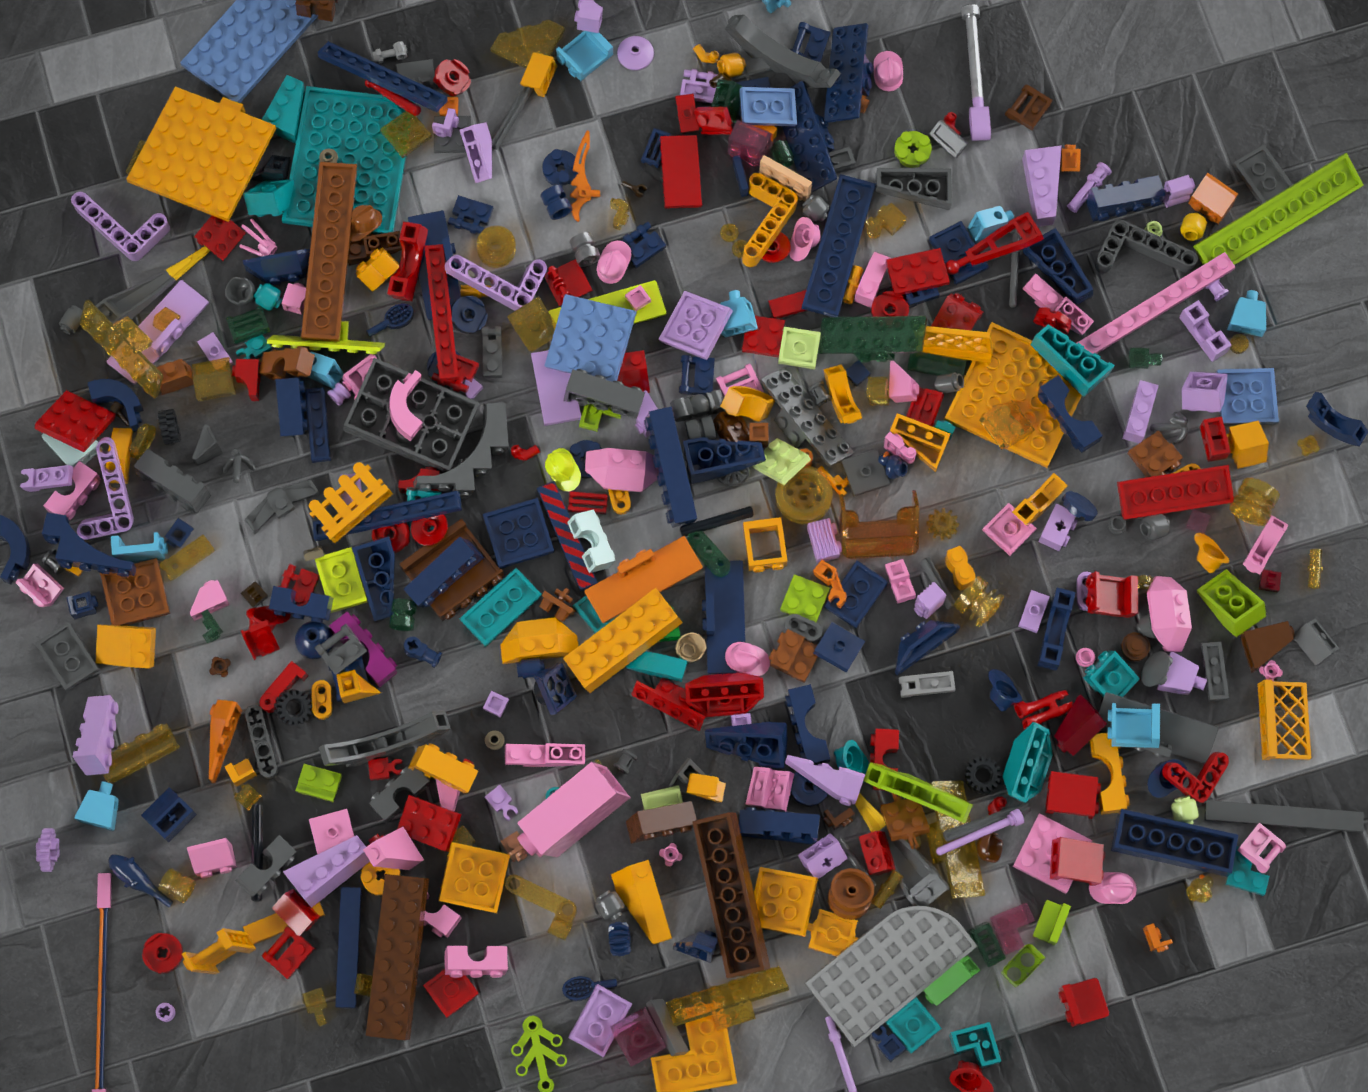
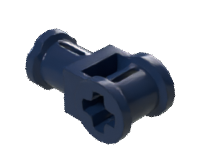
M409 637L404 642L405 654L408 657L416 658L420 661L424 660L431 664L433 668L438 665L443 654L442 652L437 653L428 648V645L420 642L417 637ZM416 645V649L410 650L409 646Z

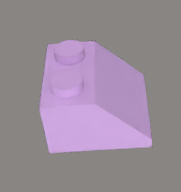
M1190 372L1182 387V409L1189 411L1201 410L1210 413L1220 412L1225 400L1227 374Z

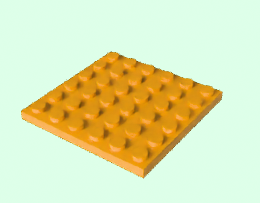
M175 86L126 180L128 183L229 222L276 130V125Z
M991 322L987 332H990L991 341L994 342L992 362L972 361L964 377V387L957 391L944 421H948L961 429L1048 468L1064 433L1060 428L1058 420L1053 419L1050 415L1047 405L1042 404L1039 400V388L1059 375L1069 389V393L1065 398V408L1071 417L1082 395L1030 345L1032 340Z

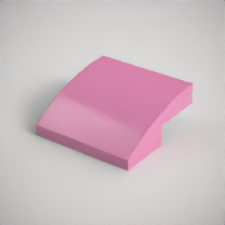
M754 767L746 805L786 812L794 773L765 767Z

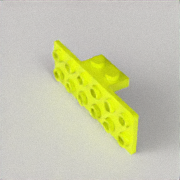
M654 280L640 284L650 297L651 302L636 311L633 324L666 315L657 282ZM639 285L588 300L634 310L625 298V294ZM561 307L549 310L554 331Z
M342 321L340 342L302 340L298 336L272 335L267 339V344H272V347L280 348L283 345H291V348L296 349L298 346H309L310 350L328 348V351L334 352L340 351V349H347L349 353H358L359 350H365L367 354H377V352L385 347V343L348 340L349 321Z

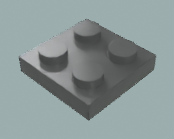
M434 116V123L444 124L446 116ZM457 116L459 117L457 128H453L451 137H439L434 133V153H466L460 129L471 126V116Z

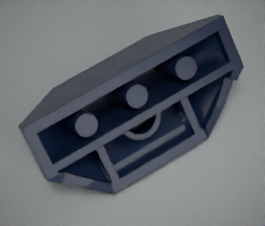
M310 249L243 260V265L247 272L264 283L278 285L284 281L295 282L304 278L308 273Z
M930 620L927 623L923 621L915 628V632L905 634L900 639L895 674L897 676L948 640L959 631L960 626L956 623Z

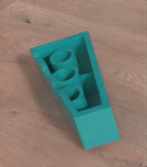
M1049 324L1035 335L1030 344L1083 397L1102 382L1115 366L1110 362L1107 363L1100 359L1101 356L1096 353L1092 354L1087 351L1080 343L1076 344L1071 341L1067 335Z

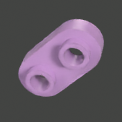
M1090 572L1081 573L1076 580L1077 605L1084 611H1088V607L1083 603V599H1086L1088 594L1087 587L1082 581L1087 579V576L1091 574Z

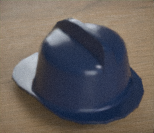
M997 669L989 671L988 677L992 684L990 698L1001 711H1006L1014 703L1022 701L1021 695L1005 673Z
M1172 759L1160 762L1155 767L1147 783L1151 795L1156 798H1162L1178 789L1164 778L1162 769L1166 763L1173 762L1180 764L1187 770L1182 761ZM1171 768V771H1172V774H1171V775H1176V776H1178L1179 774L1174 773V772H1173V768Z

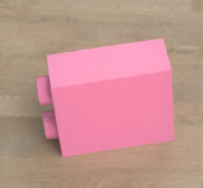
M591 762L517 823L523 830V833L517 839L531 856L536 853L539 857L543 855L559 857L631 797L607 767Z

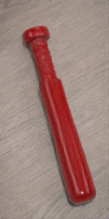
M365 80L367 87L374 88L382 96L411 115L418 116L421 113V107L414 102Z

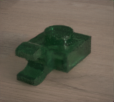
M1130 348L1129 368L1148 369L1149 364L1161 365L1162 354H1149V348Z

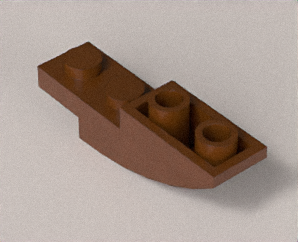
M400 231L367 236L363 240L350 242L349 266L360 264L363 261L367 262L371 258V253L382 247L390 255L401 251Z

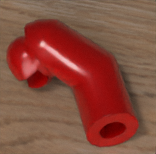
M949 112L944 117V122L961 135L955 128L956 114Z
M514 445L511 448L512 456L523 461H527L540 453L536 445L527 450L519 447V445Z
M1003 796L994 798L988 805V815L1000 812L1007 804L1006 798Z

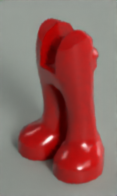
M1062 690L1033 702L1021 701L1020 703H1014L1015 712L1021 719L1039 709L1050 707V709L1023 719L1022 725L1024 730L1032 722L1041 724L1067 713L1071 709L1073 702L1065 703L1058 707L1056 701L1069 695L1068 692Z

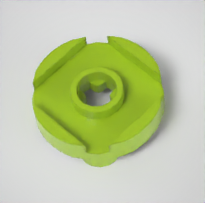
M905 131L895 143V156L906 167H920L930 158L932 150L930 139L928 136L917 131ZM915 146L918 151L916 150L914 153H911V150L908 148Z

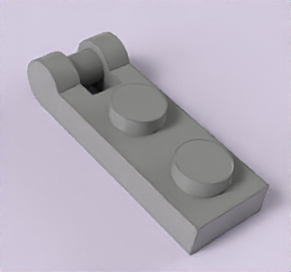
M953 671L899 677V684L902 686L900 691L902 698L955 692ZM915 682V688L910 689L909 683Z

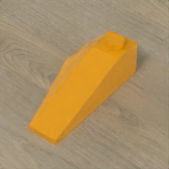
M649 860L629 865L611 874L616 892L651 943L654 945L672 939Z

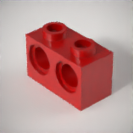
M1222 416L1204 419L1199 427L1208 462L1227 459L1231 451Z
M874 831L859 836L869 875H881L896 870L884 831Z

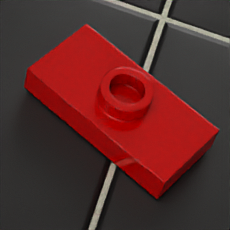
M694 93L675 96L680 132L698 131L699 126L694 113L696 109Z

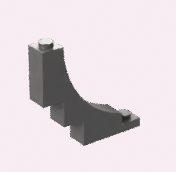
M734 15L728 20L725 30L751 58H762L775 73H786L796 84L803 81L806 88H831L841 74L837 69H826L820 62L803 57L782 46L760 30L745 15Z

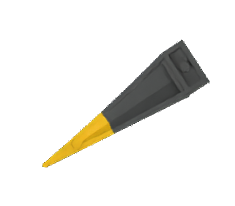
M205 246L155 276L103 299L90 312L110 333L113 332L122 323L131 321L209 253L210 250Z
M859 793L855 805L871 832L884 831L886 833L896 868L893 872L906 898L913 906L928 907L950 888L949 885L938 873L939 871L915 847L914 849L910 848L908 840L891 841L883 815Z

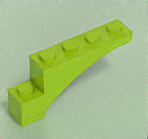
M870 763L863 780L879 789L927 806L963 823H966L973 804L907 773L894 771L882 764Z

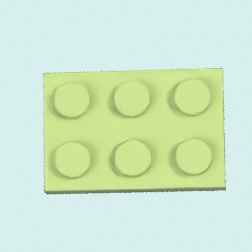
M776 438L763 450L766 461L752 467L785 485L811 458L803 451Z

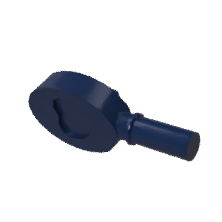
M405 303L391 307L386 312L384 321L366 331L368 336L371 337L387 327L391 329L405 327L413 319V308Z
M577 976L567 980L563 985L562 991L569 1000L582 1001L591 996L597 984L604 988L617 987V980L610 979L593 982L588 977Z

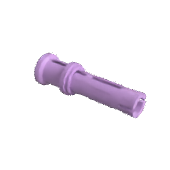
M1099 162L1095 171L1088 175L1087 182L1067 205L1069 210L1077 213L1078 209L1087 200L1091 187H1101L1102 181L1107 175L1109 176L1112 173L1106 164Z

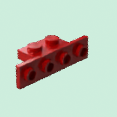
M663 677L655 689L636 681L632 696L698 731L701 730L706 716L690 709L691 706L686 703L684 688Z

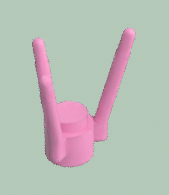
M250 219V221L265 238L263 240L242 224V228L259 242L258 249L260 250L257 251L242 244L239 245L240 248L260 257L275 254L278 248L276 243L268 237L254 219Z

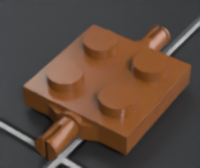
M891 793L894 802L883 804L880 807L891 841L908 840L910 848L914 849L915 847L916 849L919 847L916 837L930 833V827L922 805L909 799H902L901 796Z

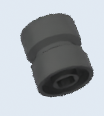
M711 416L701 417L699 422L696 419L685 421L688 440L700 437L716 440L714 423Z

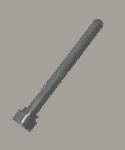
M1013 229L1011 231L1013 235L1012 243L1020 240L1017 230ZM1019 250L1012 252L1009 296V306L1011 308H1015L1017 305Z

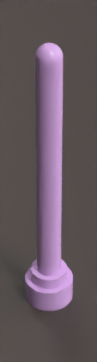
M1015 809L1005 819L938 847L936 853L942 855L1006 826L1021 825L1024 823L1023 815L1019 809Z

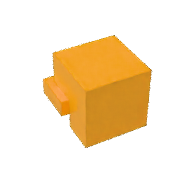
M1259 420L1229 427V434L1226 435L1237 469L1267 462L1269 442Z

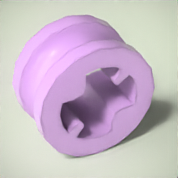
M161 1003L156 1008V1016L161 1021L169 1022L175 1017V1009L169 1003ZM169 1007L170 1015H165L163 1018L161 1010H166Z

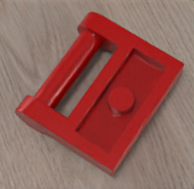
M287 925L284 928V933L261 956L286 979H290L315 948L302 936H298ZM291 936L294 939L293 943L277 960L273 956Z

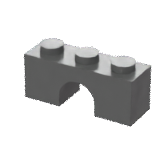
M409 765L406 766L396 780L393 778L385 785L386 789L381 793L378 791L371 797L370 806L386 824L401 811L400 807L395 803V797L400 791H410L417 797L431 785L430 781L421 771L415 768L411 770L408 768Z
M279 835L262 852L269 859V868L267 870H260L251 864L235 881L252 897L256 893L261 895L268 887L266 883L270 879L274 881L281 874L279 869L283 865L287 867L295 859L292 855L296 850Z

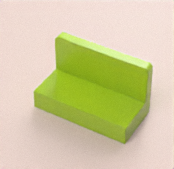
M1046 900L1033 937L1055 946L1071 906L1065 903L1059 905Z

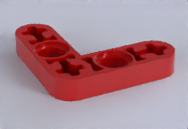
M1222 752L1212 753L1197 778L1180 764L1168 762L1163 766L1162 774L1165 779L1186 796H1190L1196 802L1203 803L1207 801L1226 770L1229 758ZM1171 768H1173V772H1174V773L1179 774V775H1178V776H1176V775H1171V774H1172ZM1208 772L1212 774L1210 782L1206 781V774ZM1185 777L1189 779V785L1186 788L1183 786V779Z

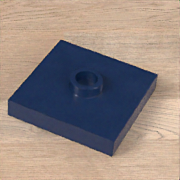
M831 622L813 654L847 673L865 641Z

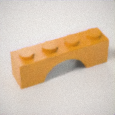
M1108 733L1096 734L1090 740L1092 757L1104 762L1111 775L1109 787L1098 795L1101 815L1118 813L1121 809L1127 810V806H1129V797L1125 795L1124 791L1126 777L1125 775L1122 776L1121 772L1123 758L1118 753L1120 747H1111V739L1107 738Z

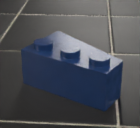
M302 378L275 379L280 436L304 435L305 431L308 430V421L304 418V412H306V401L303 400V393L305 392L304 381H302Z

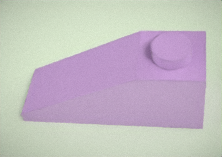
M487 123L475 124L460 129L475 183L491 179L492 139Z

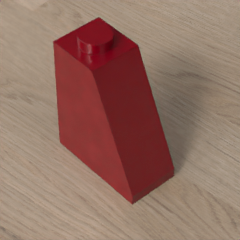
M1081 694L1075 700L1054 735L1059 742L1057 746L1064 753L1068 751L1073 756L1107 725L1093 705Z

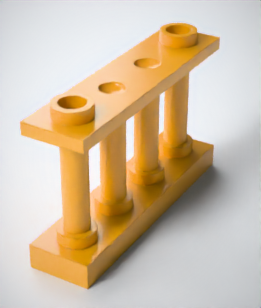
M222 928L216 932L219 937L217 942L199 953H182L184 957L183 964L191 972L216 975L219 973L216 965L237 952L251 953L256 948L247 932Z

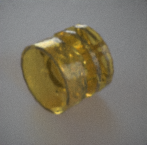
M1244 478L1238 489L1239 494L1234 497V502L1231 503L1229 509L1244 522L1256 526H1265L1272 513L1270 509L1275 508L1280 494L1273 486L1255 478Z
M980 575L969 584L953 605L962 614L971 609L973 612L969 617L970 621L979 616L975 622L977 627H980L993 617L1005 597L999 594L994 599L993 597L997 592L996 589L986 593L985 591L989 583Z

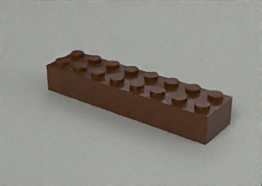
M728 812L692 821L726 978H736L770 970L771 967L736 813Z
M385 874L366 1036L410 1040L429 883L427 878Z

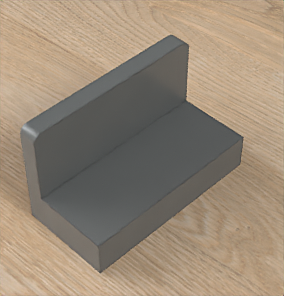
M1316 618L1296 631L1293 637L1315 666L1339 650V647Z

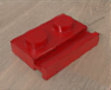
M697 107L694 110L698 125L702 128L701 134H732L735 131L731 126L732 120L727 107Z
M919 387L917 401L911 402L906 417L933 427L944 397L943 392Z
M267 620L250 626L249 630H241L244 641L254 660H256L257 656L262 655L263 657L280 649Z

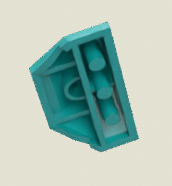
M1032 722L1014 740L1003 773V779L1009 796L1023 803H1026L1041 792L1053 756L1049 738L1050 731L1036 722Z

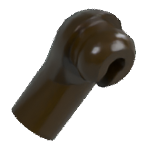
M719 73L709 81L712 88L723 85V89H727L732 83L731 78L723 73Z

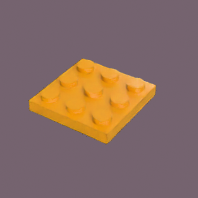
M451 842L438 901L497 913L510 854Z
M760 867L754 895L762 929L805 937L818 878Z

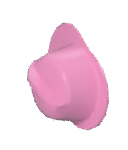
M891 51L879 53L875 57L873 64L875 83L883 91H895L903 81L902 60L898 54Z
M808 217L800 218L794 227L789 253L794 261L804 260L810 249L817 246L820 241L819 226L813 224Z
M617 240L610 242L604 248L597 264V274L603 282L608 284L617 283L624 276L632 255L628 244Z
M733 643L727 648L725 653L727 665L737 672L762 676L770 667L768 654L760 647L749 643Z
M1104 872L1101 884L1089 885L1090 895L1093 899L1104 904L1128 903L1133 900L1137 891L1133 878L1128 874L1120 872Z

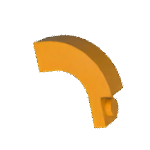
M840 364L823 369L829 395L832 397L831 401L840 423L851 424L862 419L861 411L853 400L844 367Z
M1053 473L1028 499L1025 498L1012 513L1028 526L1056 501L1068 485Z

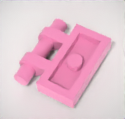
M889 432L884 440V448L891 454L901 457L907 464L914 463L916 450L912 447L907 448L904 446L905 443L901 436Z

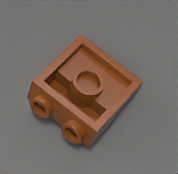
M1159 430L1127 453L1145 477L1165 475V472L1170 469L1174 471L1181 465L1180 462L1183 458L1174 445L1167 442Z
M787 629L786 633L781 632L777 642L780 643L778 649H773L769 656V660H771L770 666L805 683L818 658L817 655L813 654L817 645Z

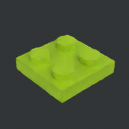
M794 574L780 611L790 615L798 614L817 623L830 588Z

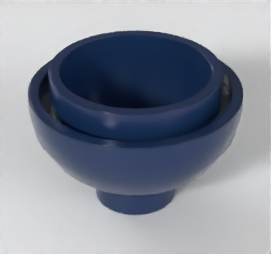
M306 622L296 633V648L306 658H322L316 651L315 646L319 643H324L333 636V633L325 623ZM311 634L317 636L314 640H310L309 637ZM331 646L326 651L329 653L333 646Z

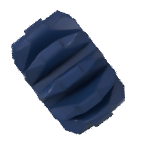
M626 922L610 924L608 935L611 954L613 956L630 954L631 937L629 925Z

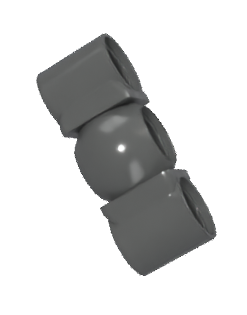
M721 390L707 392L705 396L697 394L690 398H678L670 402L676 422L691 419L692 416L698 418L707 414H718L725 411V409L720 407L724 399Z

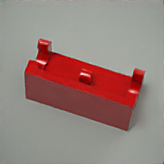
M294 889L284 893L272 907L298 936H301L305 931L307 932L320 918Z

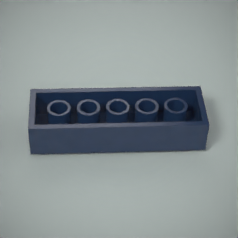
M672 407L649 411L645 417L644 425L646 431L650 432V438L648 439L650 450L654 449L655 453L652 459L654 467L658 468L659 471L657 476L658 485L663 488V494H661L663 505H667L668 509L667 513H665L667 523H671L672 528L694 523L698 518Z
M1121 809L1117 815L1111 851L1228 877L1232 874L1239 835Z

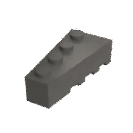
M572 369L563 401L570 402L573 399L582 406L593 404L597 409L603 411L610 408L615 414L637 419L645 392H642L638 387L632 386L630 388L624 386L619 381H608L601 375L593 376L587 374L582 369Z

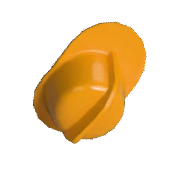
M1202 533L1194 535V540L1199 546L1197 561L1205 570L1213 573L1223 563H1229V558L1213 539Z

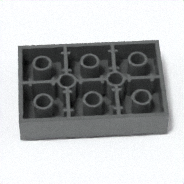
M374 358L344 423L343 431L424 466L436 468L441 473L450 471L476 415L479 402L421 378L406 399L409 411L423 422L422 428L409 441L395 428L389 412L392 389L397 380L405 384L403 380L409 372Z

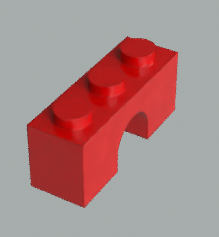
M875 729L870 739V746H874V753H870V763L886 766L883 762V756L887 753L898 752L899 730ZM890 768L898 772V768ZM872 785V790L886 791Z

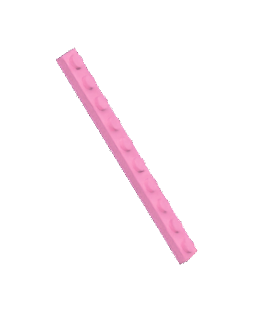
M1224 252L1076 344L1080 343L1087 351L1097 354L1233 271L1235 265Z

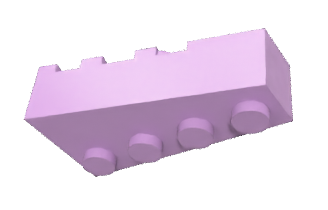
M1061 146L1025 150L1022 158L1033 220L1037 227L1053 225L1056 218Z
M111 695L94 696L87 699L83 714L85 723H81L80 726L82 736L77 738L76 746H79L78 751L73 752L72 756L85 775L108 774L109 766L112 765L111 749L114 748L113 732L116 731L115 716L118 713V704Z
M356 835L283 872L312 908L370 862V860L363 851L366 846Z

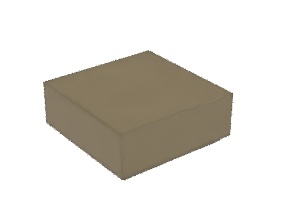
M322 546L304 551L305 561L324 556Z

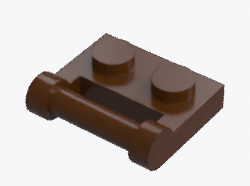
M1024 85L1021 89L1022 93L1012 107L1007 109L1005 115L1033 131L1053 100L1031 86ZM1028 96L1033 97L1023 112L1019 114L1017 111Z

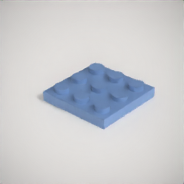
M1274 368L1222 369L1216 371V373L1227 374L1225 400L1220 411V417L1222 416L1224 426L1241 425L1258 420L1260 425L1278 424Z

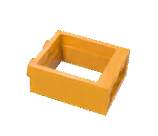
M781 517L743 522L749 571L759 573L765 571V569L781 570L787 566L788 561ZM777 530L781 557L753 561L750 534Z

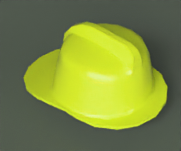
M558 448L547 455L545 469L559 489L563 491L575 490L581 481L579 467L568 450Z

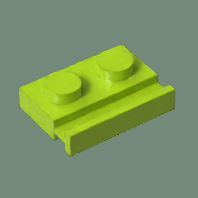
M304 764L295 791L334 802L342 774Z

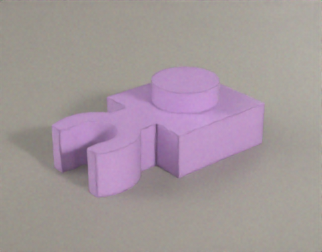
M498 785L485 796V799L497 813L503 810L504 818L507 821L511 820L507 815L509 811L512 810L516 815L518 814L517 808L509 805L513 800L501 785Z

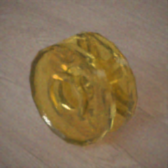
M490 226L484 229L477 239V252L481 262L492 268H501L508 265L514 259L516 253L515 238L512 232L502 226ZM494 245L501 246L499 249L492 248V246Z

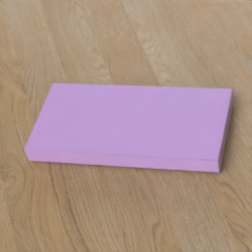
M549 350L531 353L544 426L581 420L578 401L573 399L570 402L563 401L571 374L544 366Z

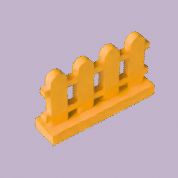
M360 462L355 463L353 470L356 474L351 479L347 475H341L338 479L341 487L335 491L333 488L328 487L324 490L325 501L320 503L318 500H312L309 503V508L312 511L309 514L312 518L316 516L324 525L321 529L324 532L328 531L326 535L333 543L339 541L393 495L392 491L383 484L384 482L380 478L376 480L369 472L372 469L369 464L364 466ZM359 479L368 487L363 493L354 484ZM345 491L353 499L349 505L340 497ZM329 504H332L338 512L335 517H332L325 509Z

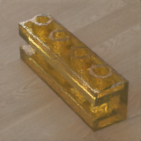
M159 724L153 728V731L147 734L142 733L136 736L134 741L129 744L128 742L123 743L117 747V750L111 752L112 765L109 766V773L103 774L105 780L112 784L179 749L180 746L168 724Z

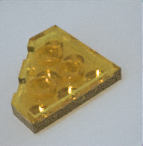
M545 20L541 24L524 26L510 33H500L491 47V52L527 68L533 52L547 56L552 54L565 31V27L551 20Z

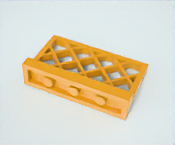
M921 325L914 326L917 355L992 362L994 342L991 341L990 332Z
M1272 680L1261 681L1258 683L1262 760H1310L1311 746L1307 684L1301 682H1275ZM1274 687H1280L1285 692L1280 699L1274 694ZM1294 687L1301 688L1299 699L1290 692ZM1286 695L1295 702L1290 708L1282 702ZM1278 704L1286 711L1281 718L1275 713V707ZM1296 705L1302 709V716L1300 718L1291 711ZM1287 714L1296 721L1291 727L1283 721ZM1279 723L1287 730L1282 737L1276 732V726ZM1297 724H1299L1304 731V734L1301 737H1299L1293 731V728ZM1289 733L1297 740L1292 747L1284 740ZM1280 742L1288 749L1285 754H1278L1277 746ZM1299 743L1305 748V755H1299L1294 750Z

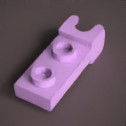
M70 465L41 469L31 468L21 471L23 475L27 474L29 477L27 482L20 485L25 491H40V489L72 485L73 467Z

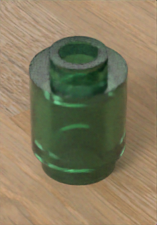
M775 141L770 150L776 162L786 168L790 167L795 161L787 141Z

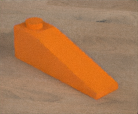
M217 699L216 704H213L210 710L209 780L212 783L217 781L242 713V709L234 701Z

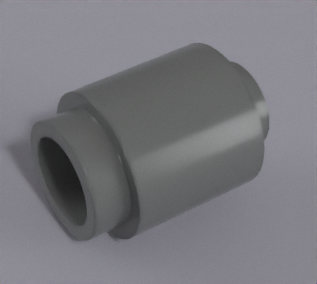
M72 305L59 322L60 329L67 334L75 333L84 319L85 312L79 307Z
M955 372L939 375L934 382L935 389L943 392V394L959 391L964 387L963 376Z

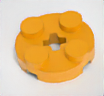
M368 862L362 868L361 880L364 887L370 893L381 896L383 895L384 880H377L378 876L376 873L378 871H385V874L401 876L400 869L373 867L371 862Z

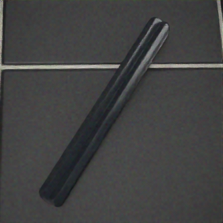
M253 804L251 864L263 870V805ZM256 893L253 897L251 896V900L254 902L262 901V894L258 895Z

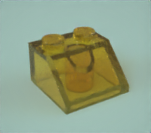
M539 296L507 316L530 353L552 340L556 322Z
M229 357L192 364L193 383L196 399L199 402L237 394Z

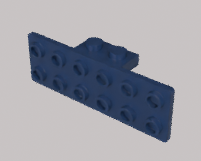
M867 23L833 29L829 69H837L841 74L832 87L827 88L824 121L826 123L858 119L860 117L862 95L869 97V90L872 88L871 73H873V64L866 57Z
M800 81L789 87L795 89L797 125L782 126L797 172L812 182V193L837 180L829 155L830 152L835 150L833 146L834 139L829 134L828 123L824 121V117L815 114L805 82Z
M443 210L408 217V222L421 224L428 229L425 246L443 244L445 263L453 254H456L455 244L450 243ZM424 247L419 269V279L427 320L430 321L433 319ZM451 262L454 269L459 268L456 262ZM447 273L451 308L452 304L461 298L458 279Z
M705 561L706 599L702 600V611H706V618H702L703 630H706L708 674L740 673L727 665L725 653L731 644L745 642L743 561Z

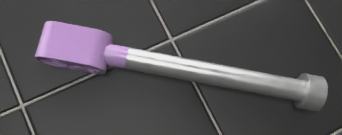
M966 5L962 7L961 13L962 19L966 21L973 107L969 108L971 141L990 140L989 107H984L977 29L980 9L977 5Z

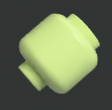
M1190 796L1175 798V802L1171 804L1174 821L1194 824L1193 820L1199 817L1196 801L1191 799Z

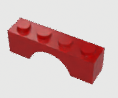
M403 221L399 238L402 248L401 262L397 272L390 278L387 292L389 296L395 299L413 301L428 229L421 224Z

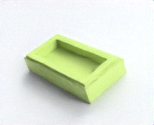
M679 785L641 794L644 810L683 803Z

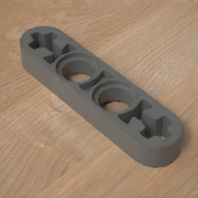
M251 705L245 710V718L261 775L266 779H272L278 773V766L264 713L259 706ZM252 710L259 712L256 715L257 721H262V723L255 724L253 717L249 716L252 714ZM257 728L264 729V735L260 738L254 736V730ZM267 746L269 753L266 756H260L258 752L260 747ZM265 760H268L270 767H274L271 770V774L264 772L266 769Z

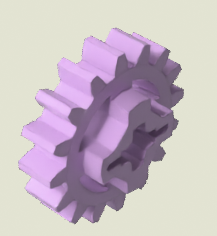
M44 828L41 838H38L36 843V861L40 862L42 872H52L55 862H57L60 855L59 838H56L54 828Z

